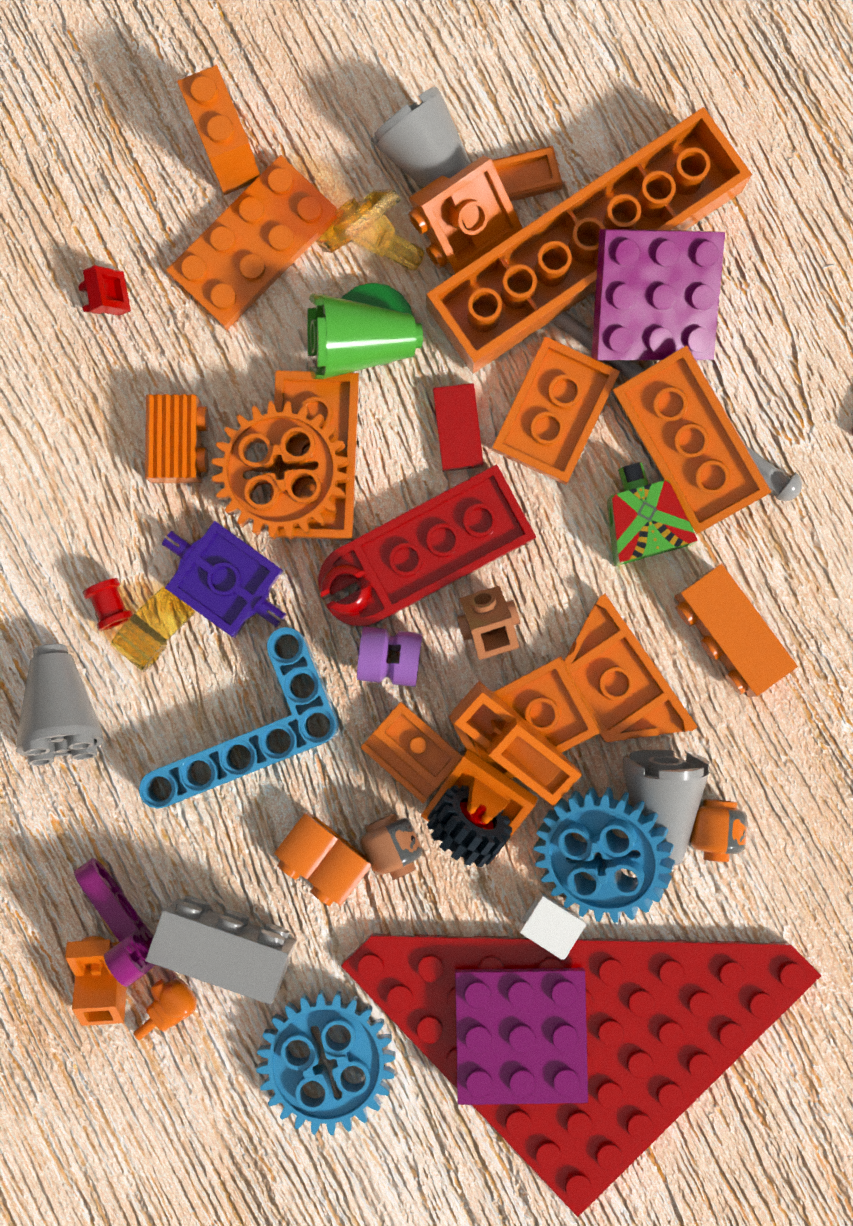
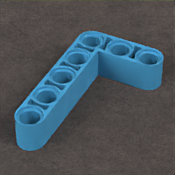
M279 628L270 635L267 642L268 655L292 715L149 772L143 777L139 786L140 797L146 805L156 809L173 805L327 743L335 737L339 728L338 717L309 644L303 634L293 628ZM285 636H294L299 644L298 652L292 658L283 659L277 650L278 642ZM302 674L309 675L314 681V691L307 698L296 696L292 687L295 678ZM315 713H322L329 719L330 729L323 737H315L308 730V721ZM276 729H283L290 736V746L283 753L274 751L269 744L270 735ZM238 744L248 748L251 755L250 763L243 769L233 765L230 758L232 749ZM199 760L207 763L211 769V777L206 784H200L192 777V767ZM159 776L166 778L171 784V794L166 800L158 798L153 792V783Z

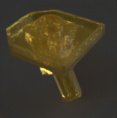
M394 189L373 190L358 202L355 198L348 200L334 212L337 219L330 224L316 241L321 250L328 253H333L351 242L375 256H385L411 271H415L419 267L424 257V250L421 247L394 233L396 229L385 215L386 212L401 201V198Z

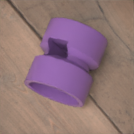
M363 626L359 648L357 680L380 683L385 677H389L394 685L416 687L422 633L399 630L395 636H390L387 629ZM389 650L400 652L399 663H388Z

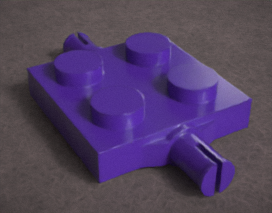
M216 521L212 523L204 536L192 545L175 534L174 531H171L167 536L179 544V547L166 538L163 540L162 546H165L181 558L176 574L165 589L231 637L235 638L247 620L256 614L270 622L275 628L281 622L269 614V611L282 620L286 617L287 613L281 611L267 600L270 589L283 573V570Z

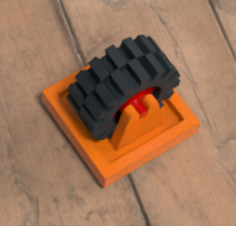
M467 749L427 804L421 817L428 821V829L434 830L431 834L434 841H442L439 847L444 852L449 849L453 852L451 857L458 861L460 857H463L464 864L471 866L474 862L477 867H483L484 864H490L535 807L538 797Z

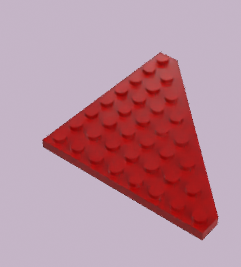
M372 933L341 964V967L456 1089L455 969H585L588 1103L473 1105L577 1217L821 977L813 966L788 942L747 943L745 941L712 940L711 942L664 939H652V941L616 938L577 939L567 957L560 959L529 938H508V936L457 937L424 934L409 936Z

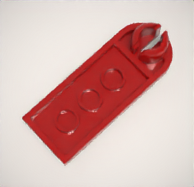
M496 464L334 550L321 566L318 577L321 598L325 600L357 583L360 588L358 591L337 602L333 600L326 604L332 615L344 624L354 627L371 626L535 540L536 535Z

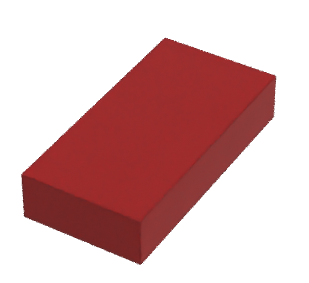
M474 383L433 388L442 472L483 467L484 462Z

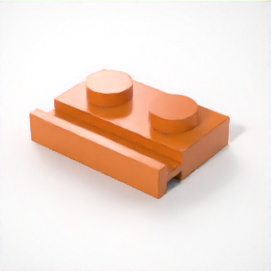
M402 702L394 708L360 747L423 804L462 758L460 753Z

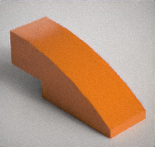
M480 681L475 684L451 712L454 724L486 748L489 757L553 806L582 776L581 771L551 742Z

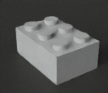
M185 896L184 900L177 899L162 911L145 960L146 962L263 1003L272 1004L281 988L297 941L288 937L290 931L274 924L267 923L264 928L248 923L250 918L237 911L225 910L224 914L208 909L210 903L192 896Z

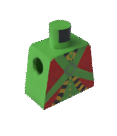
M642 462L618 469L624 492L611 495L607 500L612 555L615 567L688 547L697 542L696 534L668 480L648 484Z

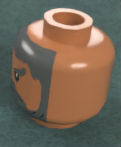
M393 813L365 826L367 833L363 835L360 842L367 860L372 864L371 869L375 874L384 875L390 873L392 880H395L416 870L413 862L422 855L423 850L409 819L397 818L396 813Z

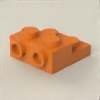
M484 155L451 178L441 175L408 198L413 207V210L408 213L412 225L421 235L426 233L431 242V245L426 247L430 260L438 269L443 267L453 274H456L523 229L491 158Z

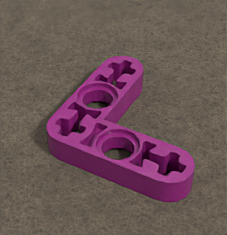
M91 858L74 871V875L86 896L120 942L104 954V960L115 979L124 987H128L155 966V964L145 961L154 936L105 867L97 859Z

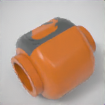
M703 799V805L699 806L690 835V845L696 850L704 851V860L729 862L730 854H737L745 849L747 815L744 811L737 809V802Z

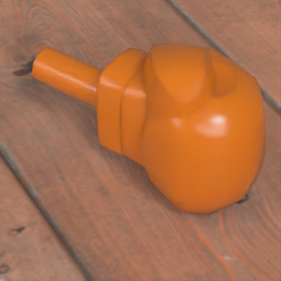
M160 979L150 988L154 999L146 1008L150 1018L133 1032L136 1039L141 1040L156 1026L159 1030L166 1031L195 1011L197 1007L196 996L182 979H173L170 982Z

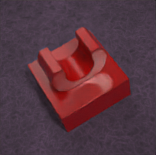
M97 265L83 270L85 281L81 282L78 288L79 291L87 292L89 304L82 307L83 312L120 316L131 311L123 271Z

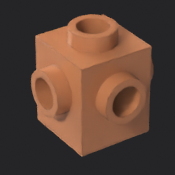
M500 586L459 598L464 615L456 617L464 641L472 639L479 660L519 648L514 625L520 624L517 608L513 599L505 601Z

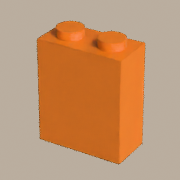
M212 66L178 80L177 83L223 194L227 195L251 185L260 174L250 143L218 66Z

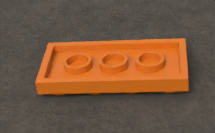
M280 155L166 271L225 330H228L340 216L339 209Z
M687 345L613 389L663 478L671 483L696 534L772 492Z
M276 370L274 405L277 411L282 412L285 403L290 401L294 414H298L304 405L308 406V419L310 421L321 413L324 417L321 429L323 430L333 425L337 431L330 442L343 440L345 448L337 453L336 456L348 457L350 463L345 467L339 468L340 472L349 475L350 481L337 484V487L346 495L345 499L332 498L331 502L337 509V513L334 514L323 510L321 515L325 522L324 526H321L313 519L309 521L310 534L307 535L300 526L295 527L293 538L353 540L359 373H347L322 380L312 379L310 371ZM300 437L294 439L288 447L289 454L293 456L304 455L310 448V441ZM279 462L278 469L271 471V473H274L279 480L285 478L284 474L287 470H313L318 468V463L312 462L298 468H287L284 462ZM306 478L298 481L294 487L295 496L299 498L310 497L316 490V482ZM272 486L270 487V500L274 494ZM284 529L279 530L277 538H288Z

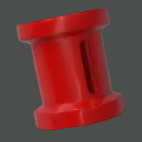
M118 578L99 582L82 592L84 598L90 599L99 619L96 625L99 631L114 628L134 617L133 612L125 608L119 594L118 587L120 582Z

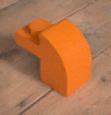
M89 936L81 941L67 942L65 959L75 975L72 1010L81 1026L124 1023L127 987H124L115 979L104 960V954L120 942H111L110 939L98 936Z

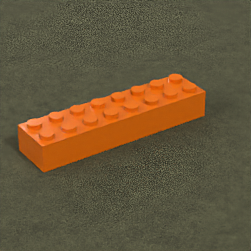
M702 107L426 293V308L471 373L474 374L596 291L600 229L687 230L742 193L752 173L707 110Z

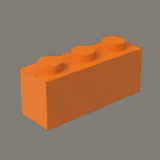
M723 564L712 568L674 596L679 603L675 606L678 614L689 627L695 624L704 637L700 640L701 645L713 660L716 661L720 658L729 671L725 674L726 679L738 694L741 695L745 692L748 697H757L798 667Z

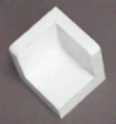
M539 891L519 923L518 929L521 934L560 959H565L587 924L583 918Z

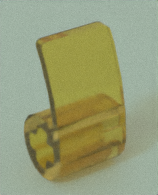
M162 587L121 627L110 645L138 669L145 672L165 651L168 644L167 641L195 614V611L165 589V587Z

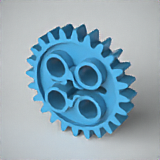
M590 787L585 795V799L577 790L573 791L568 799L569 802L561 798L555 805V810L550 809L544 817L545 823L541 824L536 833L540 838L534 846L535 851L542 853L535 862L536 867L548 868L543 874L541 881H554L556 884L551 892L552 897L562 893L566 895L567 898L563 907L568 908L577 903L580 905L579 916L581 917L587 913L588 909L594 910L596 922L601 921L604 912L610 914L614 923H618L622 911L630 920L635 918L638 908L645 913L649 912L653 901L659 902L664 893L663 888H668L672 878L668 873L672 872L675 860L669 858L674 845L662 842L668 833V828H654L658 814L652 813L644 816L641 813L645 805L644 801H640L632 807L628 804V792H625L620 800H616L613 798V792L610 787L606 789L603 797H598L594 787ZM612 829L623 831L628 838L616 836ZM571 833L582 835L586 842L576 840ZM621 869H628L637 877H629ZM581 872L590 874L595 880L586 879Z
M319 990L315 1003L311 1002L306 993L302 994L300 998L301 1008L298 1009L289 1001L285 1006L288 1018L279 1014H275L272 1018V1022L278 1031L265 1029L262 1035L271 1045H261L257 1051L258 1055L268 1059L258 1064L256 1068L257 1073L269 1075L261 1083L260 1089L265 1091L274 1090L268 1105L269 1107L279 1103L284 1105L280 1119L287 1118L291 1113L297 1116L295 1129H299L307 1120L311 1122V1132L314 1135L317 1133L320 1123L326 1124L330 1135H334L337 1122H342L344 1128L349 1132L352 1129L353 1116H356L363 1123L367 1122L368 1113L366 1106L379 1111L381 1102L376 1094L388 1096L390 1093V1086L382 1079L394 1078L395 1069L384 1064L395 1060L396 1051L383 1048L392 1042V1035H379L378 1032L384 1025V1019L380 1018L372 1022L369 1020L372 1012L371 1005L365 1007L361 1012L356 1009L357 996H354L346 1005L342 1003L341 991L338 990L333 1001H327L323 990ZM334 1025L345 1026L349 1030L351 1038L344 1043L334 1042L328 1035V1029ZM312 1026L319 1028L326 1058L328 1060L335 1059L332 1075L342 1093L340 1098L334 1095L327 1066L325 1064L318 1065L321 1048L311 1031ZM293 1040L304 1041L310 1048V1054L303 1058L295 1057L289 1051L288 1044ZM349 1066H356L363 1070L365 1079L360 1083H350L344 1078L342 1072ZM310 1081L318 1082L323 1086L325 1094L320 1098H311L305 1094L303 1085Z

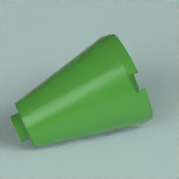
M311 294L309 300L316 305V308H308L307 311L308 356H316L317 367H310L312 379L323 380L411 358L414 356L417 348H422V324L415 323L412 314L324 294Z

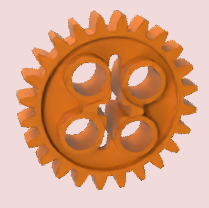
M270 401L267 414L264 415L261 414L256 406H253V419L248 421L241 415L236 416L241 428L236 431L226 427L224 430L230 437V442L216 443L217 448L224 453V458L212 459L211 463L215 467L222 469L223 472L211 478L215 484L225 485V488L221 489L216 496L219 500H232L225 508L228 515L241 511L237 521L241 527H244L253 520L252 532L255 535H259L265 526L268 527L271 539H276L280 529H284L287 537L293 539L294 530L297 526H300L308 535L310 534L309 521L314 519L321 526L325 525L321 515L323 510L334 514L337 513V509L331 502L333 497L345 499V493L337 487V484L349 482L350 477L340 472L339 468L345 467L350 463L348 457L336 456L337 453L345 448L343 440L330 442L337 432L336 428L332 425L322 430L324 417L321 413L310 421L308 419L309 409L306 405L300 409L298 414H294L290 401L285 403L282 412H278L273 402ZM299 437L308 439L310 441L308 452L302 456L289 454L288 447L294 439ZM259 443L268 447V453L262 461H248L247 452L252 445ZM279 462H284L287 468H298L312 462L318 463V468L313 470H287L284 474L285 478L279 480L274 473H265L251 479L244 478V474L250 471H275L278 469ZM304 478L315 481L316 490L314 494L308 498L295 496L294 487L298 481ZM263 484L272 486L274 494L268 503L263 505L254 503L253 492L258 486Z

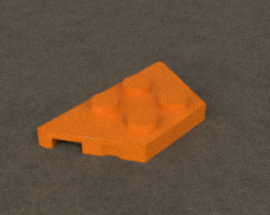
M604 593L595 602L564 659V663L601 729L600 737L604 742H614L693 731L698 726Z

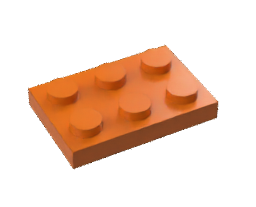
M545 336L491 451L567 485L620 371Z
M561 656L493 691L561 753L601 732L598 723ZM452 714L448 716L466 751L467 749L510 779L515 777L489 757L486 748L458 728L453 722Z

